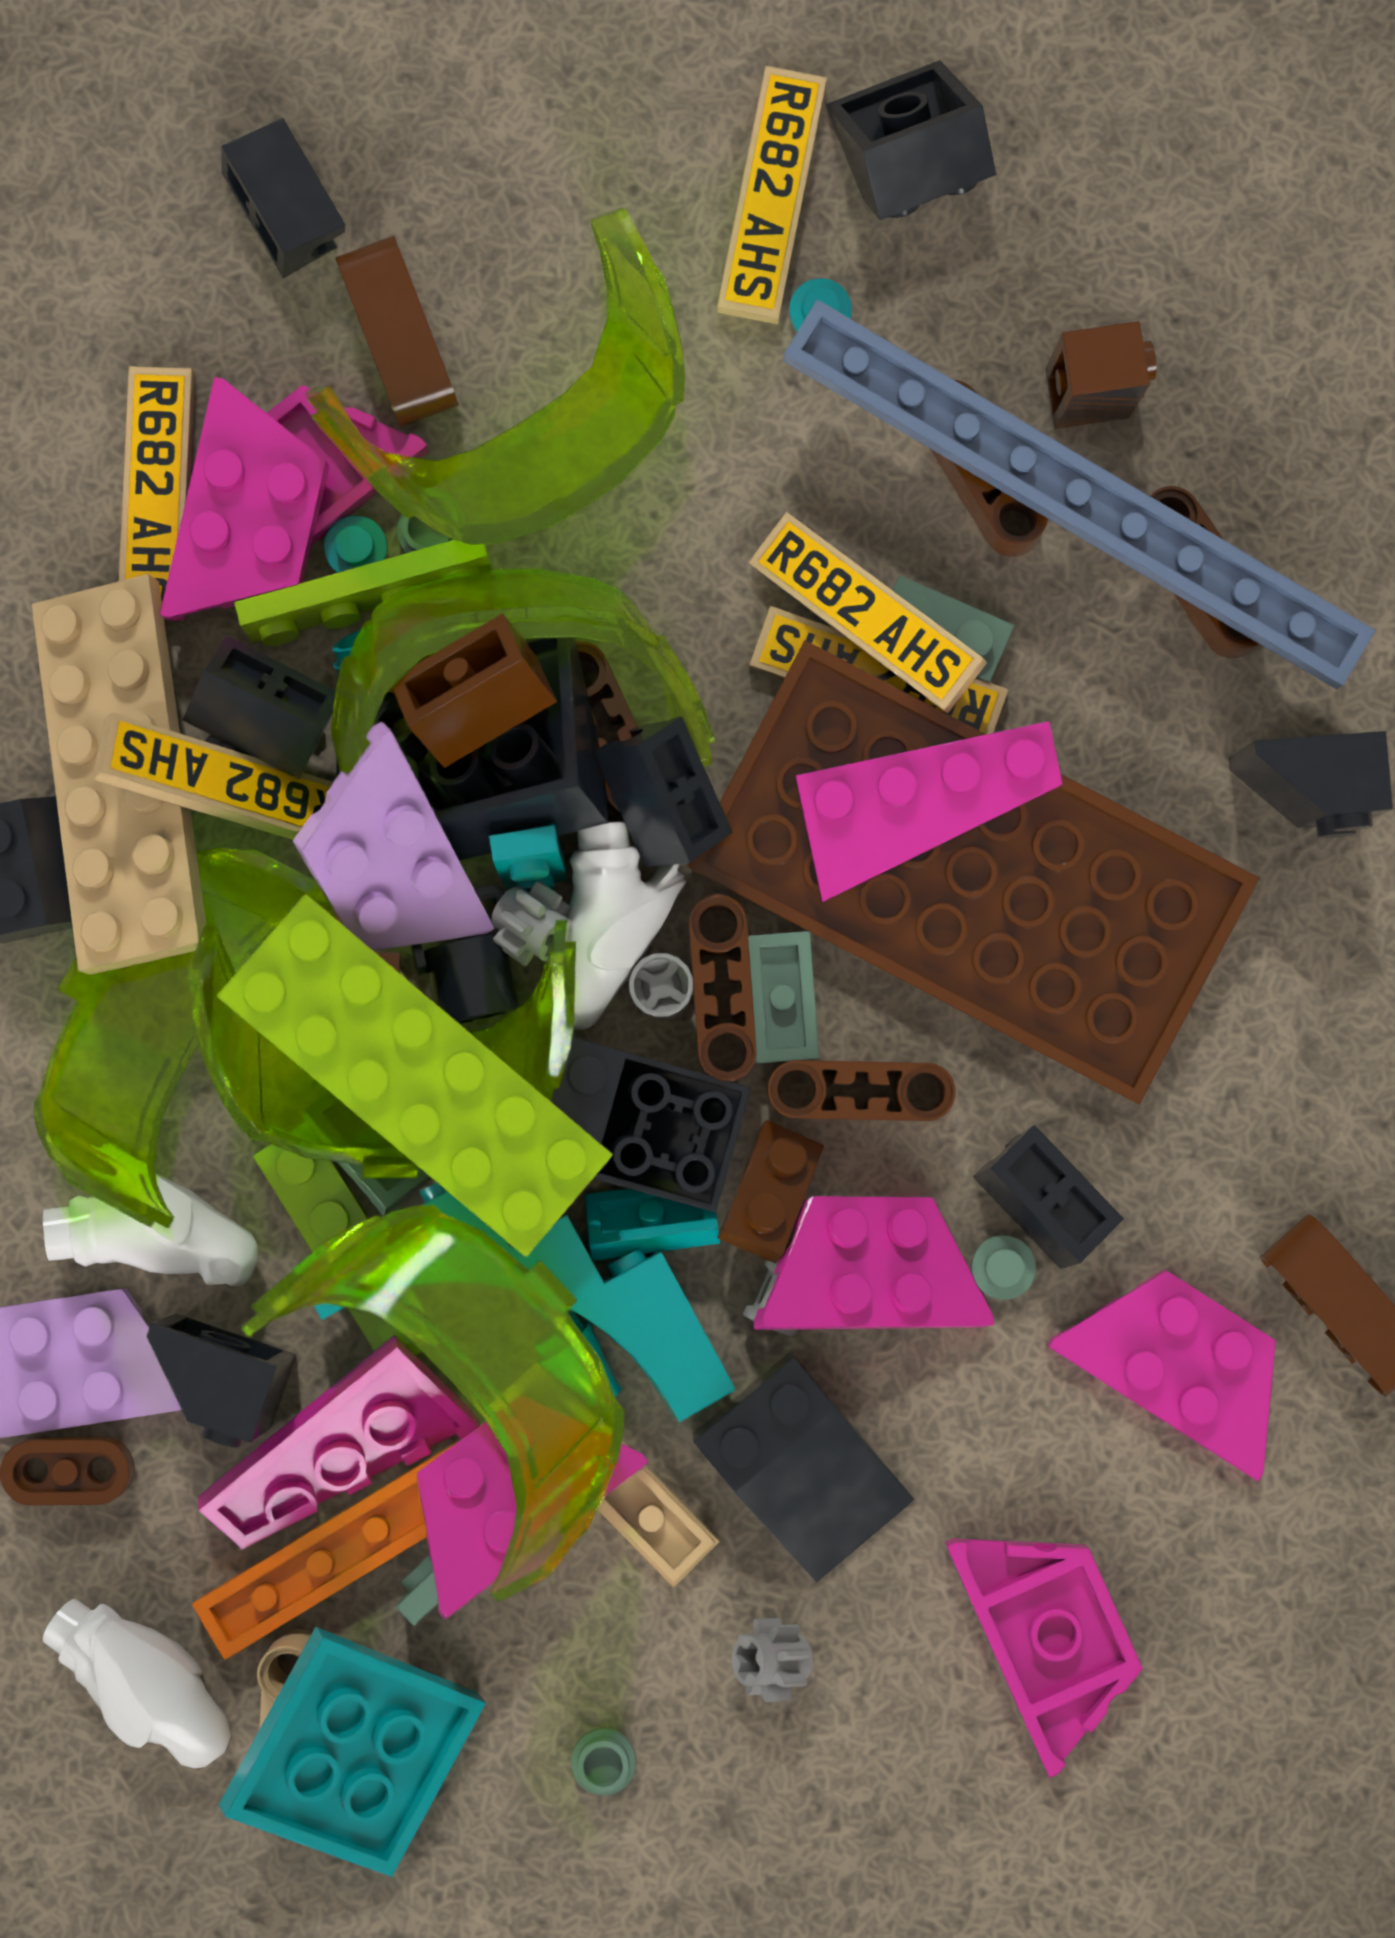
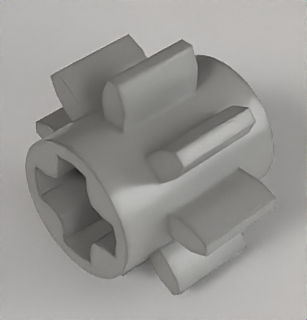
M540 881L534 884L530 892L521 886L513 887L500 898L494 908L491 920L493 926L499 932L495 935L493 941L502 947V951L524 966L528 965L533 955H536L543 961H548L564 948L571 931L572 922L564 916L570 910V905L562 901L560 894Z
M780 1618L754 1619V1633L739 1634V1640L736 1642L732 1653V1667L737 1680L746 1686V1695H762L764 1702L790 1701L791 1687L806 1686V1679L812 1669L813 1656L808 1641L799 1634L800 1627L798 1624L782 1625Z

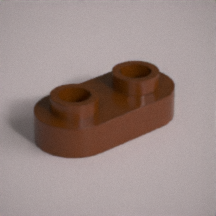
M34 1437L15 1445L6 1453L0 1467V1480L8 1496L23 1505H102L113 1501L129 1488L134 1477L135 1464L129 1449L123 1443L111 1437ZM39 1458L47 1464L48 1475L44 1481H36L30 1477L28 1464L31 1459ZM96 1458H104L111 1463L113 1472L109 1480L101 1481L93 1475L92 1463Z

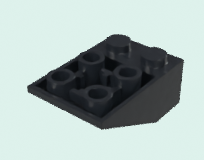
M559 1034L542 1095L613 1154L595 1175L594 1179L712 1212L717 1211L751 1087L730 1081L717 1080L716 1077Z

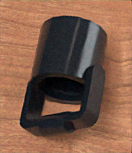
M497 885L474 888L480 902L494 899L495 906L505 894L504 890ZM496 934L458 940L423 951L422 943L410 945L417 975L428 974L434 1003L459 1024L490 1018L520 1009L509 955L502 951V947L493 941Z

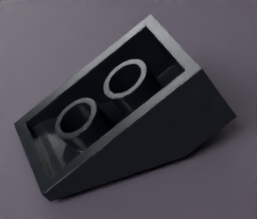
M792 1351L787 1353L693 1433V1442L739 1498L816 1582L821 1580L915 1500Z

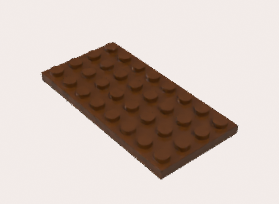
M804 640L720 800L721 807L733 833L691 863H687L686 867L1140 1105L1260 877L1061 774L1063 785L822 902L796 775L986 734Z

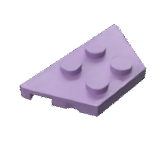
M382 722L372 727L366 736L371 744L349 775L341 771L327 791L323 807L309 817L293 840L295 846L338 921L373 951L487 934L495 929L391 730Z
M127 1288L0 1307V1438L182 1410L146 1337L150 1325L143 1316L144 1312Z

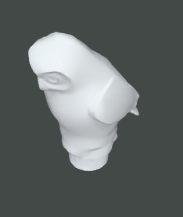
M624 821L608 822L577 831L579 850H575L570 859L573 869V892L569 903L570 910L565 915L566 918L571 920L572 928L564 948L559 952L560 972L550 977L547 981L548 999L545 1003L546 1015L554 1023L569 1030H584L596 1024L620 988L630 978L633 968L645 957L651 943L665 922L675 899L687 882L684 879L685 875L678 871L680 864L659 866L647 882L641 881V872L638 869L640 854L635 846H630L629 830Z
M109 1147L106 1151L101 1150L96 1157L84 1156L86 1168L107 1184L108 1190L104 1194H95L89 1198L78 1195L69 1200L68 1207L50 1208L43 1211L44 1242L48 1261L74 1258L76 1263L85 1267L95 1263L120 1262L153 1273H199L207 1285L228 1284L230 1286L244 1285L251 1277L258 1262L259 1247L250 1232L215 1210L191 1190L130 1161Z
M72 1599L60 1608L44 1632L43 1643L59 1653V1662L74 1671L76 1681L87 1689L92 1699L101 1709L107 1726L119 1739L127 1745L141 1748L147 1742L160 1744L166 1747L181 1765L190 1768L206 1767L225 1753L232 1734L230 1720L205 1689L200 1678L202 1675L201 1667L179 1643L152 1628L122 1619L113 1609L105 1604H100L96 1609L91 1610L79 1600Z

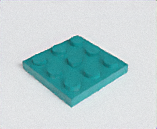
M315 1627L218 1805L226 1818L392 1877L486 1702L474 1690Z

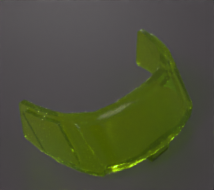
M624 208L601 213L590 220L600 252L607 288L608 318L592 366L563 395L500 435L475 449L438 461L386 453L363 438L330 386L314 387L305 392L306 398L317 411V413L311 416L312 420L367 481L403 516L408 519L415 516L438 533L469 545L505 542L552 527L585 508L622 483L662 441L675 417V406L684 401L685 368L683 349L664 276L655 266L645 243L630 215Z
M540 568L495 569L454 573L400 590L375 607L372 612V620L364 623L354 641L350 655L343 659L340 666L334 698L331 738L340 773L342 771L347 775L351 773L369 747L370 741L366 736L374 725L376 714L385 694L423 657L440 651L504 613L523 639L577 637L614 643L657 671L663 684L670 720L674 717L682 716L704 768L706 769L712 762L709 743H715L714 732L699 694L664 635L658 636L625 593L595 578Z
M215 848L196 851L210 948L92 975L78 971L76 957L57 989L77 1001L51 1053L40 1092L34 1101V1120L37 1134L48 1157L58 1166L68 1183L148 1227H153L154 1223H157L169 1229L175 1219L166 1206L157 1185L154 1168L160 1124L177 1083L223 1002L217 995L305 894L330 915L336 917L314 879L254 849Z
M556 920L552 947L541 980L531 997L492 1028L470 1032V1034L550 1102L554 1089H558L560 1086L574 1031L576 941H568V920ZM204 925L189 968V983L193 1006V1034L221 1101L238 1127L252 1141H265L305 1158L362 1164L363 1178H418L419 1167L217 997L237 971L225 950L218 926Z
M434 1204L412 1206L393 1211L381 1218L374 1216L323 1243L251 1306L257 1313L240 1327L248 1337L274 1320L299 1309L325 1303L374 1312L409 1337L482 1415L507 1454L517 1507L513 1534L502 1567L489 1592L497 1602L549 1576L575 1542L589 1529L605 1495L620 1454L624 1433L625 1410L615 1398L600 1357L567 1313L576 1303L577 1299L541 1260L527 1269L482 1230L443 1214Z

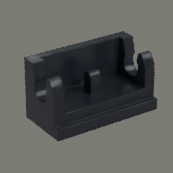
M284 118L221 146L222 175L282 278L289 276L338 248L333 239L345 233L346 224Z
M225 635L205 667L182 720L300 779L328 726L342 694Z
M682 716L674 717L669 721L650 723L629 730L632 738L604 744L593 752L645 867L691 863L733 833Z
M1035 1124L1027 1131L1012 1138L1005 1145L1006 1149L994 1160L986 1163L973 1176L1059 1269L1080 1264L1124 1220Z

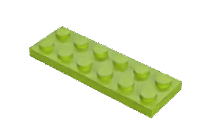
M307 894L300 899L217 995L220 1000L525 1257L530 1254L613 1155Z

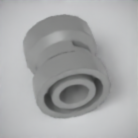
M667 953L652 954L643 958L633 968L629 979L630 995L635 1005L645 1015L656 1019H669L680 1014L689 1005L693 995V978L687 965L678 957Z

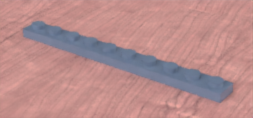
M818 299L784 353L783 362L1336 690L1344 685L1376 631Z

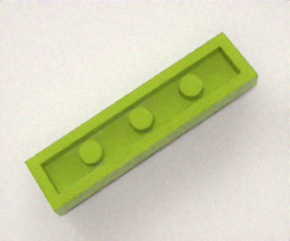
M480 532L234 602L240 626L252 643L262 641L263 645L277 646L298 638L299 630L323 624L328 629L346 627L360 619L359 613L384 607L386 611L391 612L406 610L419 604L421 596L445 589L448 594H462L472 591L482 584L483 578L493 576L494 573Z
M305 1123L253 1155L256 1163L325 1272L348 1259H351L355 1268L358 1269L379 1257L374 1245L383 1241L382 1236L328 1150ZM410 1282L379 1288L347 1306L374 1351L394 1335L415 1355H418L444 1338V1335Z

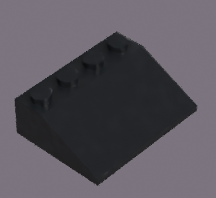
M568 621L520 634L537 656L557 702L445 768L407 726L395 693L368 689L365 681H350L336 685L335 691L342 694L336 707V779L341 771L347 775L351 773L371 744L366 738L367 734L373 726L382 722L391 730L459 861L492 853L489 836L554 825L557 836L608 823L605 777L593 753L600 746L574 630Z

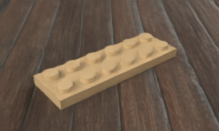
M145 574L31 604L78 971L92 975L210 948L191 809L93 780L104 719L111 712L180 733L165 621L160 615L162 600L159 581L151 575Z

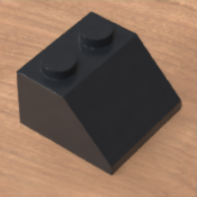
M941 60L825 104L861 196L879 220L887 217L900 218L910 215L923 203L944 195L964 194L975 188L978 182L997 175L983 105Z
M1386 731L1258 740L1229 757V769L1234 775L1297 828L1316 827L1317 838L1355 835L1356 830L1372 828V818L1393 810Z
M56 796L25 798L0 803V943L4 944L73 928Z
M177 1313L150 1324L146 1337L187 1422L204 1427L202 1432L204 1438L224 1446L238 1448L242 1440L251 1443L272 1427L297 1354Z

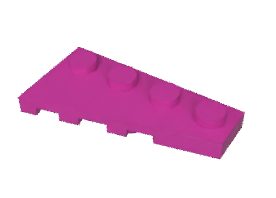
M1047 721L796 775L821 900L824 902L1063 785L1050 722Z
M394 1335L198 1496V1510L243 1550L317 1512V1504L336 1494L347 1491L351 1495L371 1485L372 1476L404 1460L408 1466L430 1455L431 1446L455 1434L460 1439L467 1436L480 1426L479 1421L469 1407Z

